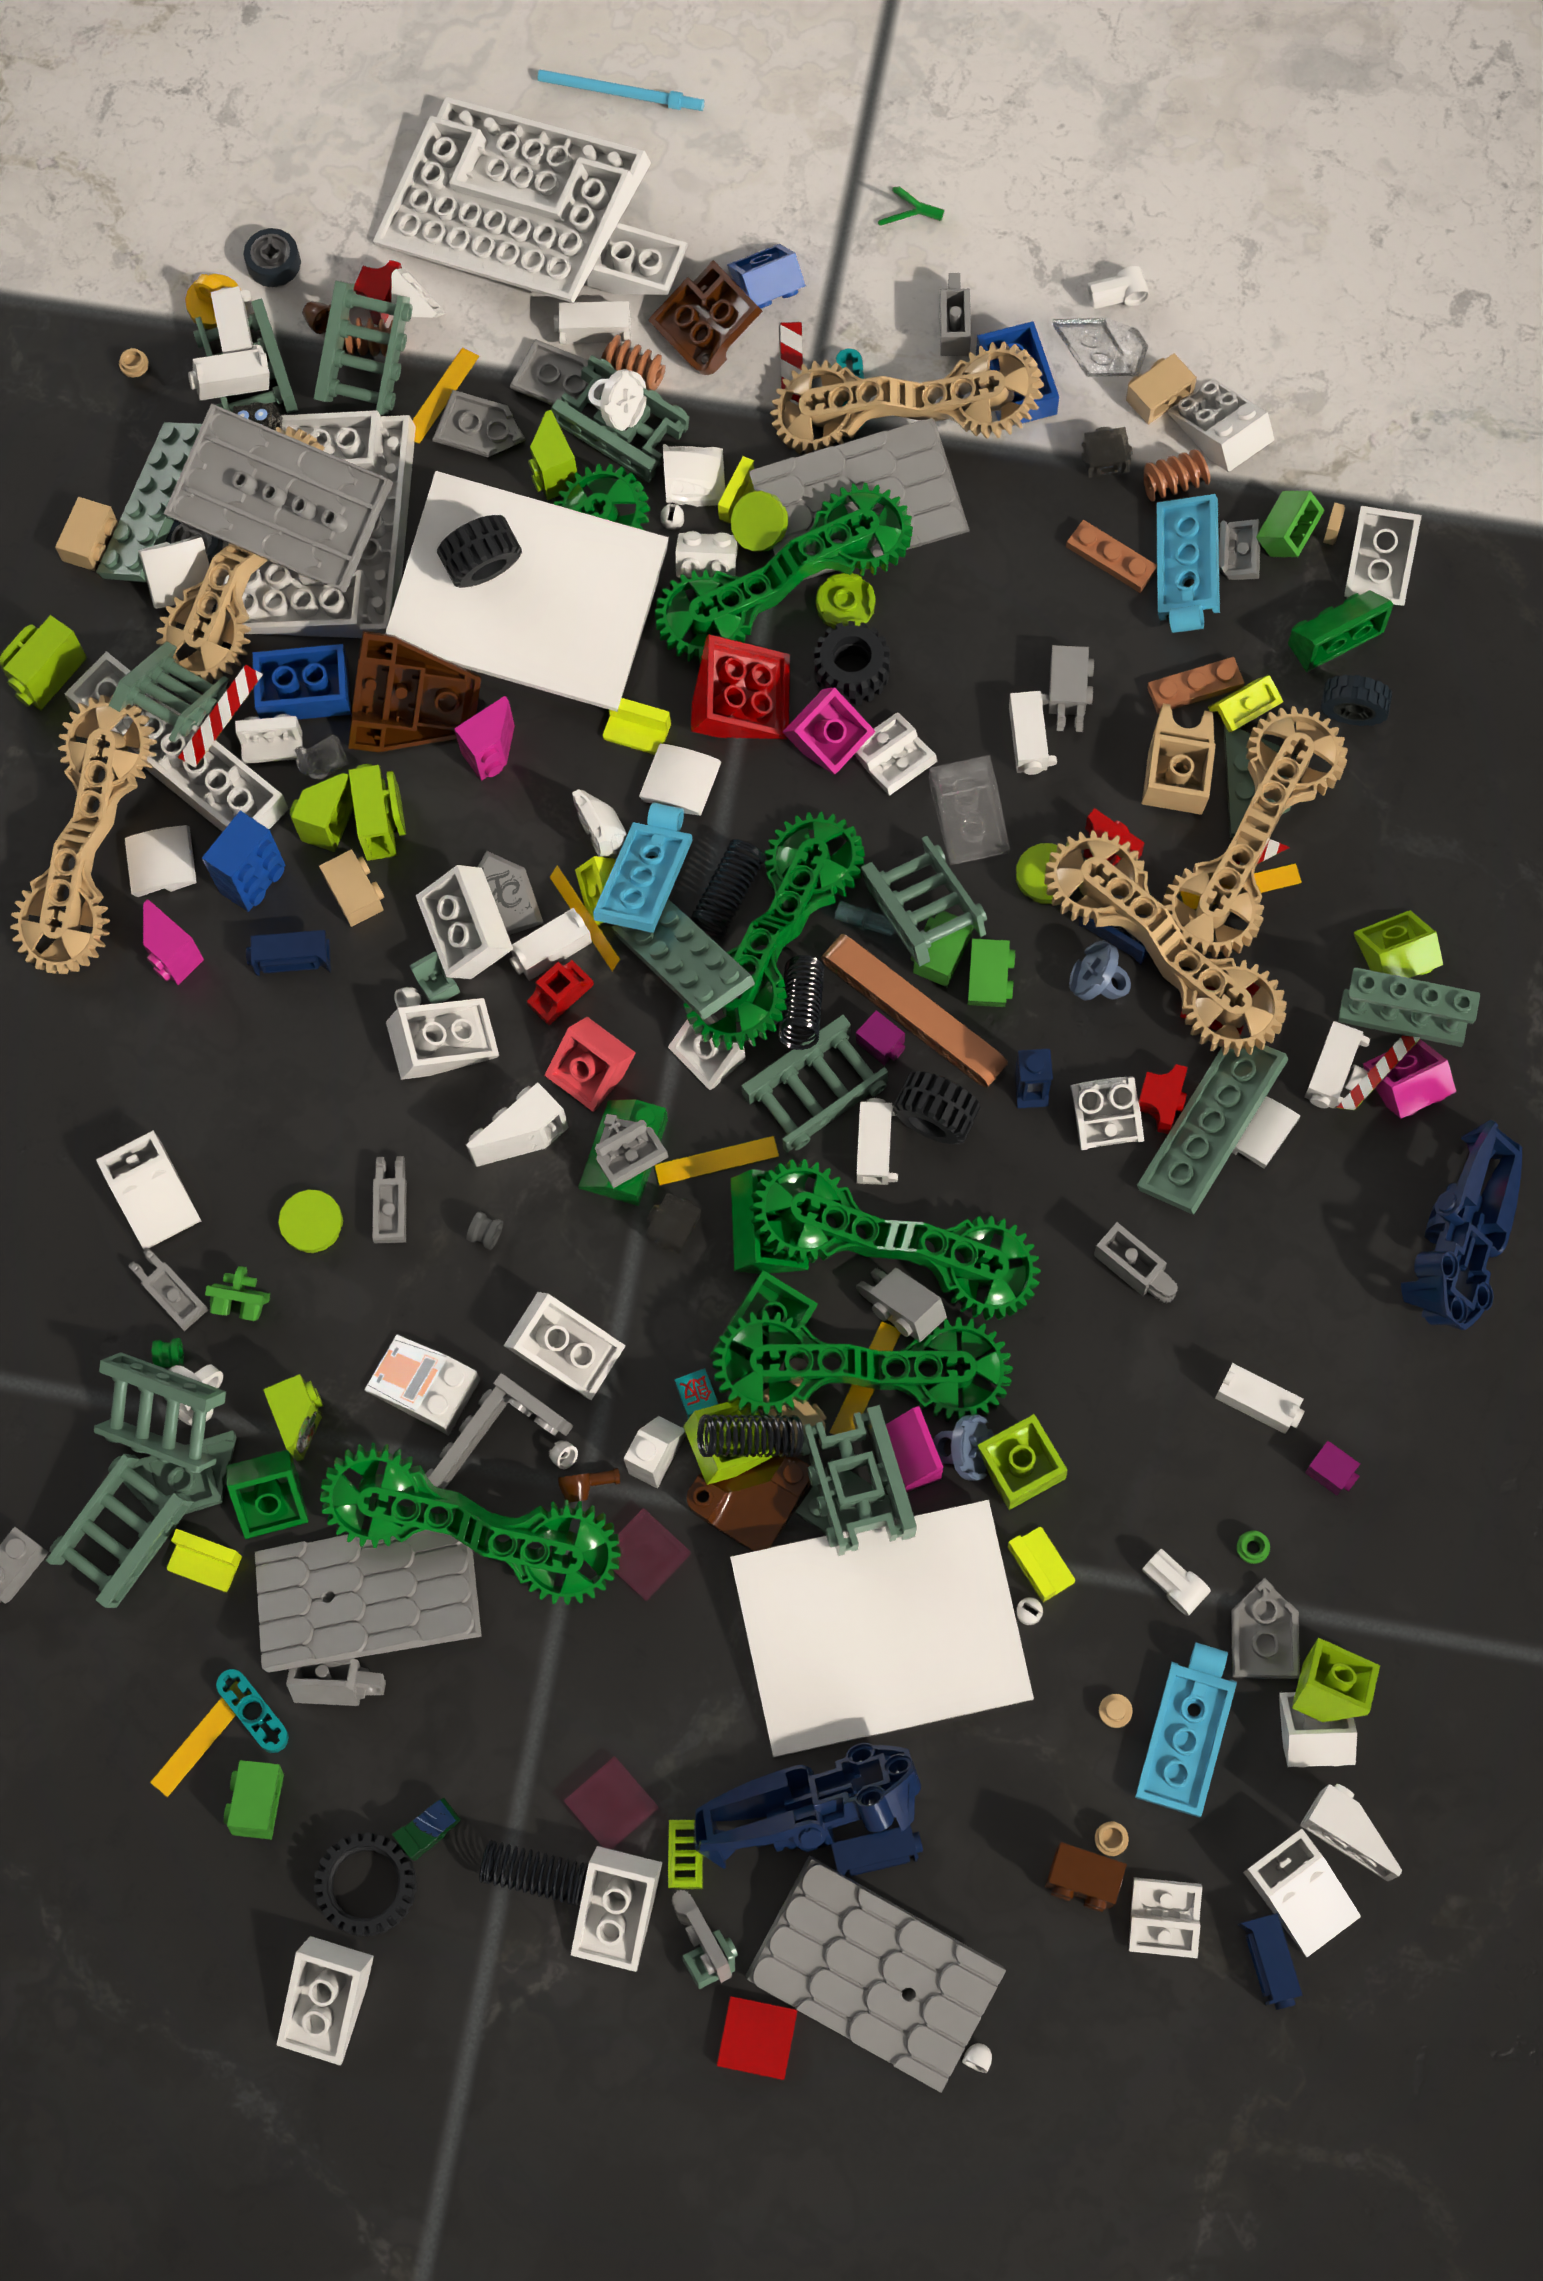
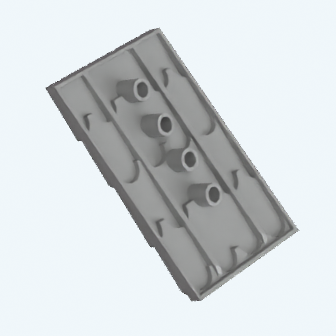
M211 403L163 514L182 524L346 593L351 578H353L363 555L362 552L366 548L394 482Z
M933 418L920 420L889 431H882L841 445L827 447L749 471L754 490L776 495L788 513L786 534L781 542L773 546L775 555L792 539L811 530L815 522L817 510L822 511L823 501H830L831 493L840 497V488L843 487L847 492H851L853 483L857 486L858 490H862L864 483H867L869 490L872 491L876 485H879V493L881 494L890 489V499L899 496V506L907 505V515L912 516L910 526L913 527L910 547L906 548V550L970 532L937 425ZM853 502L845 504L848 514L859 510ZM877 503L872 508V511L879 517L884 506ZM837 539L832 540V541L835 542V543H842V542H843V541L837 540ZM877 541L875 546L870 548L875 557L884 555ZM806 552L808 555H816L815 552ZM824 569V570H822V571H820V572H818V573H816V574H813V575H811V576H809V577H807V578H805V579H803V580H806V579H809V578H813V577H816V576H820V575H823V574H826V573H830V572H833V571H837V570Z
M423 1530L413 1534L403 1542H399L392 1536L390 1546H387L384 1540L381 1539L378 1541L377 1548H373L371 1540H366L364 1546L360 1547L359 1537H355L351 1542H347L348 1534L309 1543L302 1541L255 1552L260 1649L262 1653L261 1666L268 1673L482 1637L473 1550L451 1535Z
M809 1855L745 1977L762 1990L795 2007L796 2010L845 2036L858 2046L942 2093L949 2080V2076H951L965 2050V2046L974 2033L1006 1969Z

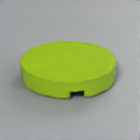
M765 491L749 492L741 497L734 506L731 516V530L736 541L743 548L755 552L769 551L784 538L788 527V513L776 495Z
M834 574L827 578V581L823 585L821 584L817 590L816 608L818 615L826 625L835 630L836 624L841 622L843 626H848V621H855V625L860 626L861 622L867 623L874 614L876 598L873 587L857 574Z
M1040 843L1028 848L1021 855L1016 866V882L1020 891L1026 897L1028 896L1040 904H1052L1053 895L1046 894L1047 885L1044 884L1045 874H1047L1045 873L1046 863L1050 860L1051 852H1057V845L1053 843Z
M305 1190L296 1193L285 1202L280 1211L278 1223L282 1236L291 1247L306 1253H316L326 1250L336 1242L343 1225V1217L339 1205L330 1195L318 1190Z

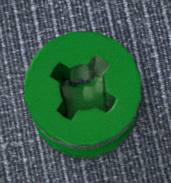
M173 1338L170 1342L154 1340L152 1342L153 1364L165 1369L175 1365L184 1367V1352L181 1339Z

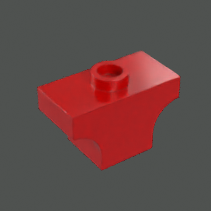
M389 260L381 268H370L363 265L354 285V291H356L357 295L391 302L392 272L395 269H402L401 263ZM369 310L373 324L378 325L380 319H384V323H386L389 314Z
M1093 809L1087 817L1085 827L1091 835V831L1094 830L1097 838H1101L1106 831L1108 832V840L1111 841L1118 835L1120 836L1119 844L1122 846L1130 842L1129 853L1138 850L1139 859L1145 843L1131 834L1128 827L1122 822L1113 821L1097 809ZM1084 849L1083 856L1085 858L1093 857L1090 849ZM1113 854L1107 861L1115 865L1122 858Z
M573 960L565 965L558 961L536 981V990L527 1000V1004L549 1026L594 985V982Z
M1175 1064L1169 1073L1163 1075L1146 1073L1139 1106L1141 1112L1148 1113L1155 1119L1157 1132L1169 1134L1176 1110L1183 1111L1187 1093L1181 1091L1188 1068L1186 1066Z

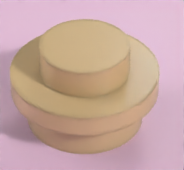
M135 348L125 350L119 360V367L122 373L132 378L143 375L149 366L147 356Z
M1108 1695L1100 1703L1099 1716L1102 1722L1111 1728L1125 1726L1132 1717V1705L1123 1695Z
M1111 1821L1099 1826L1094 1840L1097 1849L1102 1854L1117 1856L1127 1848L1129 1836L1121 1824Z

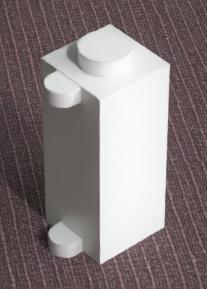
M236 286L224 287L218 291L210 292L223 354L262 348L260 345H253L244 303L251 300L250 291H241L240 287Z
M629 301L559 303V314H554V332H560V345L609 343L616 335L621 336V343L628 339L631 340Z
M263 348L193 359V371L188 372L191 389H197L199 400L269 390L270 372L267 356Z
M1041 691L1010 693L1009 712L1017 773L1024 772L1028 775H1034L1047 770L1048 766L1057 764L1056 756L1048 755L1042 706L1049 703V695L1041 694Z
M572 908L512 944L513 950L511 952L513 957L509 960L518 974L524 973L530 981L552 968L558 961L561 962L592 943L590 932L581 916Z
M1333 1021L1304 1097L1309 1099L1313 1105L1320 1108H1335V1106L1342 1102L1344 1098L1340 1097L1357 1048L1359 1045L1367 1047L1370 1039L1363 1035V1031Z
M870 1098L867 1102H860L857 1155L858 1184L888 1185V1182L898 1181V1174L889 1172L891 1116L896 1115L893 1112L892 1103H886L885 1100L880 1098Z
M1232 1363L1215 1399L1286 1434L1290 1426L1297 1428L1305 1412L1300 1409L1303 1398Z

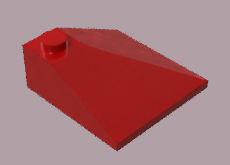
M709 634L706 637L692 700L691 732L718 738L787 739L783 731L789 725L790 654Z

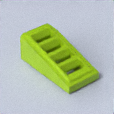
M669 1820V1889H703V1855L698 1853L696 1849L676 1850V1844H695L694 1837H676V1830H694L695 1820ZM676 1857H695V1863L676 1864ZM676 1871H695V1877H676Z

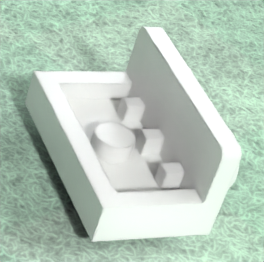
M695 531L679 533L676 547V576L680 578V575L683 574L687 578H691L693 570H695L698 577H702L704 570L708 571L709 577H713L716 571L736 576L738 542L734 535L727 533L700 534Z
M280 714L274 718L247 717L244 720L235 721L236 734L241 743L243 763L303 758L302 730L296 716Z

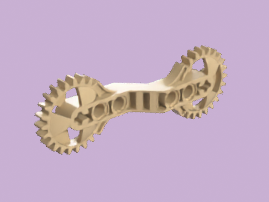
M991 342L989 351H985L982 346H979V355L975 356L972 352H969L970 361L960 360L952 372L944 379L922 383L886 376L861 379L855 376L847 367L842 369L837 362L832 366L825 360L822 366H820L816 361H813L811 369L802 364V373L798 374L792 370L793 379L791 381L787 379L782 380L786 387L785 389H776V392L781 397L780 399L772 400L773 405L777 409L771 411L770 414L775 419L772 425L777 430L776 434L789 448L792 447L799 454L802 450L808 454L813 452V450L818 451L824 449V447H831L835 442L839 445L844 444L842 437L853 438L867 420L892 415L915 420L933 418L935 421L951 419L958 423L966 432L971 430L975 436H978L981 432L988 439L993 431L996 437L1000 438L1004 429L1011 435L1013 425L1020 429L1023 428L1022 418L1032 419L1028 411L1030 409H1039L1034 399L1043 398L1038 389L1042 388L1044 383L1039 378L1042 376V372L1036 367L1038 364L1034 358L1030 357L1025 349L1021 351L1016 344L1009 348L1006 342H1002L999 349L994 342ZM999 359L1000 372L990 370L991 360ZM821 377L822 387L812 388V379ZM971 392V394L967 398L963 399L965 394ZM1014 392L1025 397L1021 405L1012 402ZM793 394L801 396L798 405L790 401ZM877 395L874 400L870 401L873 396ZM943 397L940 402L935 404L938 398ZM849 400L846 405L842 406L845 401ZM1001 410V420L992 422L991 412ZM812 425L823 428L822 438L814 440Z
M288 426L285 432L283 429L276 427L277 432L322 451L325 448L316 442L317 439L310 434L307 435L301 429L296 431ZM228 544L212 558L204 580L196 586L183 590L184 600L174 597L175 608L166 606V610L170 615L168 617H160V620L165 623V627L157 629V632L163 634V638L157 640L156 644L162 646L168 641L175 645L177 649L173 658L176 659V663L211 684L213 683V678L216 680L221 679L223 672L232 675L231 665L241 666V662L237 658L238 655H247V652L242 649V645L251 642L244 637V634L251 631V628L243 625L249 619V615L244 607L242 596L251 574L268 560ZM229 575L228 582L224 585V579ZM217 603V609L212 613V609ZM177 622L185 625L184 630L176 628ZM185 642L197 649L196 652L181 661L176 656V652ZM223 642L232 645L230 650L222 647Z
M100 695L99 701L90 697L88 701L89 707L79 703L80 713L77 714L71 711L69 713L73 722H63L62 724L68 729V733L59 734L61 739L66 740V745L58 747V750L64 751L67 754L60 762L70 764L64 772L73 783L77 792L73 817L54 843L50 867L41 876L30 882L32 892L22 890L26 900L24 902L15 901V904L21 910L11 914V916L18 919V923L10 927L11 929L19 930V934L13 938V941L23 943L18 952L28 953L25 961L29 963L36 962L35 968L40 970L46 968L47 973L56 974L58 971L59 974H68L69 970L79 972V964L90 966L88 956L93 958L99 957L95 950L96 946H106L100 940V937L109 935L108 931L102 929V925L109 923L110 919L102 918L101 914L106 912L108 907L98 906L104 896L95 886L91 876L95 852L114 825L119 800L125 794L138 787L135 777L146 778L142 769L143 767L152 768L153 766L147 761V758L156 756L155 752L149 750V746L156 744L157 740L150 739L148 736L155 731V728L145 726L150 718L140 715L142 708L135 705L132 707L128 704L118 712L109 706L111 699L105 695ZM126 715L132 718L133 722L124 736L112 731L115 725ZM76 737L88 739L87 744L76 742ZM106 743H110L109 748H105ZM128 747L140 749L139 754L128 752ZM102 758L108 759L107 762H103ZM104 769L105 778L102 782H100L98 779V775L100 771ZM96 799H98L100 802L99 809L94 813L93 803ZM74 857L75 866L70 870L69 860ZM68 887L69 897L64 900L63 891ZM61 907H65L66 910L61 911ZM29 915L40 916V923L28 921ZM59 921H62V927L58 926ZM81 925L93 927L92 934L81 932ZM43 935L56 939L41 954L35 949Z
M1292 706L1290 714H1287L1283 708H1280L1277 716L1269 712L1266 720H1259L1257 728L1253 727L1246 746L1248 748L1246 759L1250 760L1247 768L1254 781L1255 795L1232 842L1223 855L1211 861L1196 863L1193 873L1185 868L1182 877L1176 875L1173 883L1167 887V895H1164L1162 905L1169 911L1187 943L1195 949H1199L1200 953L1204 956L1208 951L1211 952L1213 959H1217L1218 953L1222 951L1224 956L1229 958L1232 949L1239 954L1242 951L1243 945L1248 947L1251 945L1253 937H1257L1259 927L1262 924L1263 917L1260 915H1262L1264 906L1260 905L1262 894L1255 881V867L1276 824L1287 808L1299 802L1314 800L1317 791L1321 795H1325L1327 788L1333 789L1336 781L1341 779L1343 769L1347 763L1345 756L1348 748L1342 747L1345 738L1336 737L1339 731L1338 727L1331 729L1328 727L1331 719L1328 718L1322 722L1319 720L1320 712H1316L1311 717L1309 716L1308 708H1305L1302 714H1298L1296 707ZM1266 734L1285 739L1278 753L1261 741ZM1313 753L1326 760L1332 766L1328 773L1316 771L1308 767ZM1294 754H1298L1296 760L1291 758ZM1279 775H1284V776H1286V777L1289 778V779H1284V778L1280 777ZM1269 798L1274 800L1275 802H1269L1266 799ZM1234 861H1241L1244 865H1238ZM1221 884L1228 885L1231 889H1225ZM1181 891L1201 897L1196 911L1177 898ZM1216 903L1217 905H1219L1218 908L1215 909L1214 912L1210 911L1213 907V904ZM1231 912L1249 924L1244 931L1224 925Z
M1092 830L1090 838H1086L1082 832H1079L1078 841L1069 836L1067 837L1066 846L1060 843L1057 845V852H1051L1050 860L1046 863L1045 873L1047 874H1045L1044 884L1047 885L1046 894L1053 895L1052 905L1062 904L1061 914L1071 911L1072 921L1078 916H1082L1083 925H1086L1091 918L1094 920L1096 927L1121 926L1141 941L1162 976L1179 989L1182 998V1014H1186L1185 1024L1193 1025L1191 1035L1201 1033L1199 1042L1201 1045L1210 1041L1212 1042L1210 1051H1214L1220 1046L1222 1047L1223 1055H1226L1229 1049H1233L1236 1057H1239L1240 1051L1245 1048L1249 1055H1252L1254 1045L1263 1050L1266 1041L1273 1043L1275 1033L1280 1034L1281 1023H1284L1286 1017L1284 1011L1287 1002L1282 1000L1284 990H1276L1278 980L1268 982L1270 972L1257 973L1258 964L1248 969L1246 960H1243L1239 967L1236 966L1233 958L1209 959L1187 943L1167 908L1149 894L1147 886L1148 872L1143 871L1144 861H1137L1138 850L1129 853L1130 842L1121 846L1119 844L1120 836L1117 835L1111 841L1108 840V832L1105 831L1101 838H1097L1095 831ZM1090 849L1093 857L1084 861L1081 850ZM1113 854L1122 858L1116 866L1107 861ZM1079 886L1080 892L1084 897L1078 902H1074L1069 897ZM1114 895H1121L1124 898L1118 899ZM1137 914H1145L1148 917L1142 918L1137 916ZM1181 967H1189L1193 971H1185ZM1252 983H1256L1260 986V989L1251 997L1246 988ZM1205 986H1212L1217 990H1208ZM1215 1019L1224 1025L1217 1032L1209 1029V1026ZM1247 1023L1250 1037L1242 1039L1237 1028Z

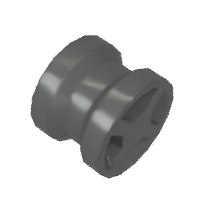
M478 1211L469 1226L466 1239L472 1243L476 1241L483 1243L484 1248L492 1250L500 1237L503 1221L500 1219H489L486 1213Z

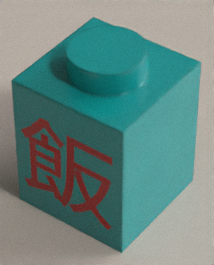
M705 1368L675 1379L676 1387L688 1419L696 1410L718 1405Z

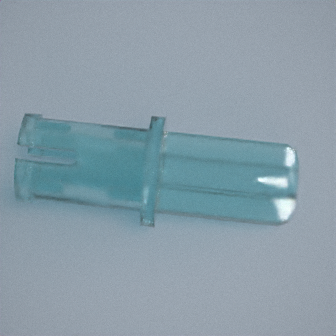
M844 901L839 902L835 920L858 926L862 931L866 928L888 936H892L895 933L886 916L872 912L870 907L864 909Z

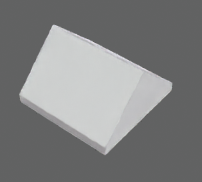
M406 268L395 269L392 272L391 303L396 304L398 295L410 297V304L413 306L411 317L434 318L440 317L445 313L441 306Z
M712 1014L703 1021L707 1025H711L719 1020ZM687 1019L668 1048L709 1090H712L746 1060L745 1048L743 1047V1050H740L738 1044L733 1043L731 1049L727 1050L723 1041L715 1048L712 1038L704 1042L701 1033L695 1034L692 1027L693 1024H689Z

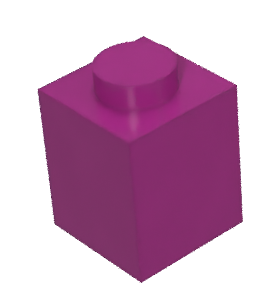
M877 1010L856 1032V1043L884 1066L890 1059L895 1061L906 1047L904 1045L905 1033Z
M1327 1441L1305 1473L1337 1496L1343 1488L1349 1492L1360 1477L1355 1473L1360 1463Z

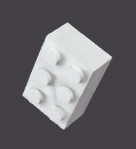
M456 865L416 895L446 977L472 979L513 950L482 868Z

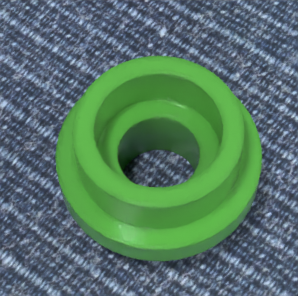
M1254 1530L1247 1531L1240 1536L1237 1542V1552L1243 1561L1250 1564H1258L1269 1555L1270 1543L1263 1533ZM1250 1542L1256 1543L1259 1551L1257 1553L1249 1552L1247 1544Z

